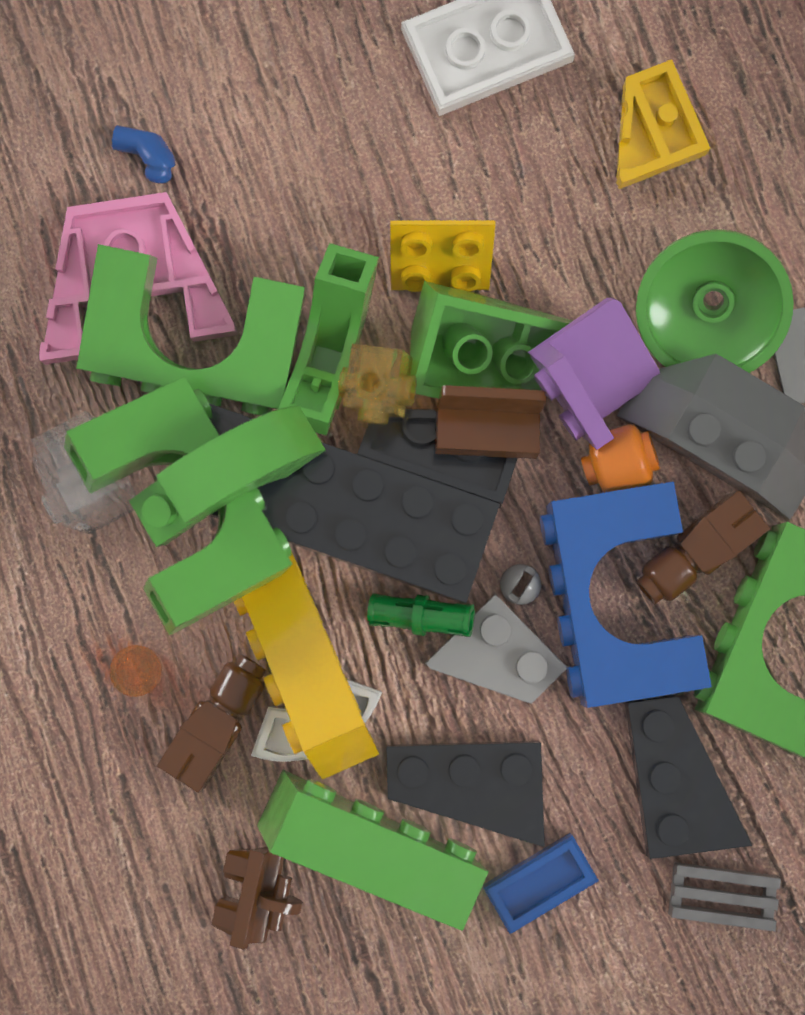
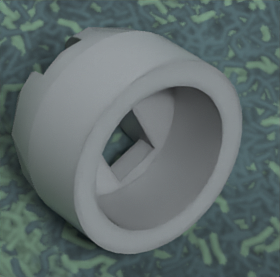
M517 564L508 568L500 580L502 595L507 601L516 605L531 603L538 597L541 591V578L538 572L529 565ZM525 571L532 578L520 597H517L511 592L519 583Z

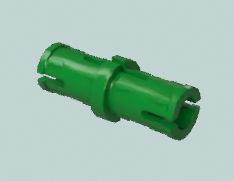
M373 593L369 599L367 610L369 626L403 628L412 630L413 635L425 636L427 632H438L471 637L475 619L473 604L430 600L428 595L419 594L416 598H400Z

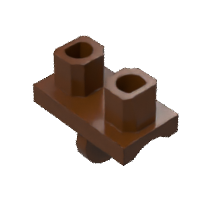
M268 847L257 849L239 848L229 850L226 855L223 869L224 877L243 883L240 899L229 896L220 898L215 906L211 924L215 928L231 935L229 946L245 950L248 949L249 944L265 943L269 930H282L285 915H298L301 913L302 900L289 895L293 878L281 875L284 858L270 853Z

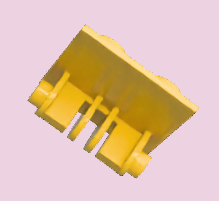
M390 220L391 290L420 292L424 281L469 292L473 290H489L495 220Z

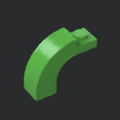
M331 243L327 247L315 277L312 305L304 340L293 373L278 408L299 405L315 433L326 436L335 411L339 410L356 357L370 304L379 259L377 256Z
M299 405L281 408L241 424L190 452L157 474L158 480L130 499L129 502L157 548L170 543L204 518L243 494L269 482L288 477L326 451Z

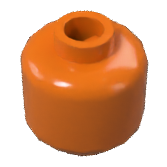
M633 424L610 429L614 439L598 450L589 443V455L581 457L583 470L589 485L592 486L599 483L604 493L651 485L654 478L653 472L661 469L649 431L641 433L639 428Z

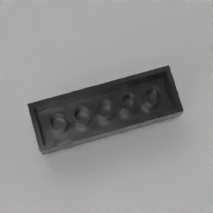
M209 404L212 410L210 421L219 436L253 419ZM323 442L321 443L326 451L286 478L257 487L265 504V509L262 510L272 529L277 527L282 531L289 544L462 604L467 603L500 503ZM218 510L209 516L218 519Z

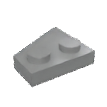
M496 594L475 613L471 637L453 635L426 662V665L432 670L530 704L566 670V666Z

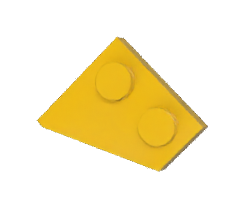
M672 59L626 77L622 92L616 184L619 189L707 155L711 148Z

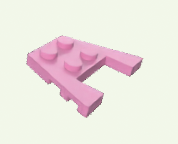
M167 192L67 207L55 268L58 271L53 299H49L46 318L49 320L45 340L41 342L39 358L42 363L47 365L78 360L85 322L83 308L88 304L98 244L148 254L158 258L151 297L184 292L189 333L193 342L238 335L237 328Z

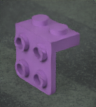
M612 297L604 299L528 352L539 369V372L534 374L537 383L543 391H546V396L551 401L556 398L564 410L559 415V418L567 431L576 441L581 437L585 438L596 450L614 439L603 418L641 393L651 379L660 374L656 363L623 305Z

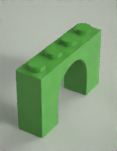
M98 244L76 369L91 371L90 381L107 385L121 386L122 378L141 381L140 390L147 393L185 376L193 391L196 389L201 390L209 404L221 406L222 398L242 402L241 411L256 415H264L272 412V408H279L289 383L307 290L305 287L253 277L244 330L237 347L226 359L212 367L203 369L189 368L177 364L166 357L157 347L150 333L148 310L158 258L148 254Z
M184 376L66 431L64 448L91 494L141 469L157 465L170 466L219 435L210 421L212 410L208 400L201 390L196 389L193 391ZM258 488L243 494L218 509L217 532L214 540L208 546L147 579L143 590L169 636L278 578L292 565L289 556L292 554L290 545L282 531L277 527L272 529L262 510L265 509V504Z
M790 522L773 525L772 529L764 533L757 541L753 554L754 557L759 558L751 577L746 575L740 582L734 596V603L739 605L731 623L725 622L714 643V650L719 653L711 671L709 670L712 687L694 690V697L699 699L694 710L805 759V700L786 691L773 679L766 667L762 652L763 633L772 614L788 600L798 596H805V529Z

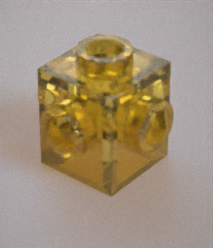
M352 344L349 367H343L339 378L338 389L339 396L344 398L343 406L358 412L357 420L366 423L388 425L389 416L404 418L406 406L413 405L416 395L417 380L415 375H411L413 357L402 349Z

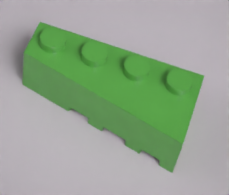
M284 769L282 770L257 824L270 853L463 931L488 875V871L475 859L476 850L451 838L448 839L446 844L429 837L431 831L415 822L402 819L401 823H398L383 816L385 813L383 810L360 799H355L353 802L338 795L337 791L313 779L305 780Z

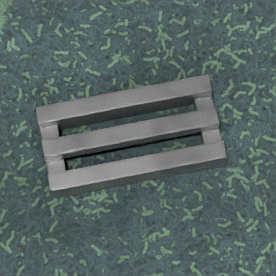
M674 862L668 914L672 918L776 932L777 921L774 919V911L778 910L779 900L776 898V891L780 889L781 879L776 875ZM684 877L763 887V896L683 886ZM682 898L756 907L761 908V915L681 905Z

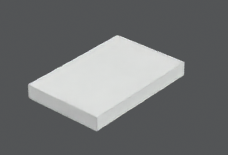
M455 0L401 22L402 33L439 116L573 62L575 56L551 0Z

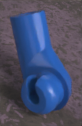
M119 125L115 126L112 136L113 150L140 155L142 161L147 164L145 177L149 181L167 183L171 180V168L175 167V156L161 136L153 132Z

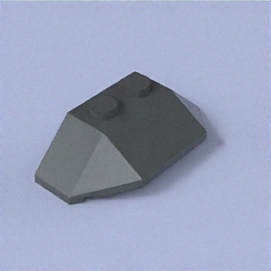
M712 354L660 368V374L653 377L641 393L623 404L616 416L627 424L636 425L641 432L649 431L652 439L784 518L790 520L805 497V406L720 355Z

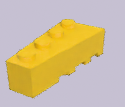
M292 553L289 556L292 565L283 575L233 602L240 616L249 614L254 628L246 631V636L258 661L264 658L267 659L272 674L265 676L264 681L274 705L277 707L284 704L291 721L282 724V727L293 753L298 754L303 751L323 780L379 755V752L362 719V712L347 678L342 672L341 663L327 631L323 627V621Z

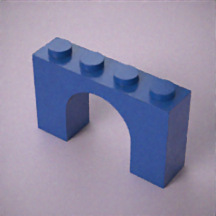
M674 481L551 501L546 506L547 514L540 515V527L545 546L553 545L556 565L549 566V579L553 595L562 596L565 615L558 616L557 623L562 646L571 647L574 666L566 667L571 697H579L582 706L591 708L711 688L702 635H688L639 644L628 643L616 638L605 630L597 620L590 603L589 586L592 573L597 563L608 551L621 544L683 533Z

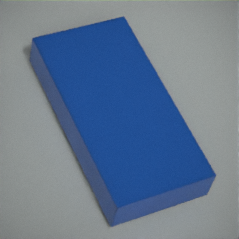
M569 833L483 884V889L509 934L597 883L599 880L573 835Z

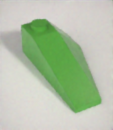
M424 281L411 328L409 391L414 394L439 399L441 387L444 385L542 390L534 377V374L539 372V369L528 352L573 320L477 293Z

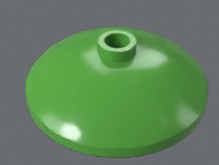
M712 229L699 231L674 241L663 249L651 262L638 290L636 301L637 324L648 350L665 367L718 354L750 373L768 361L783 343L793 316V291L783 264L762 242L744 233L731 230ZM710 291H717L722 294L723 299L718 305L711 306L705 303L704 296Z

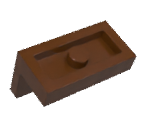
M442 386L437 403L435 454L537 459L540 454V413L546 403V391Z

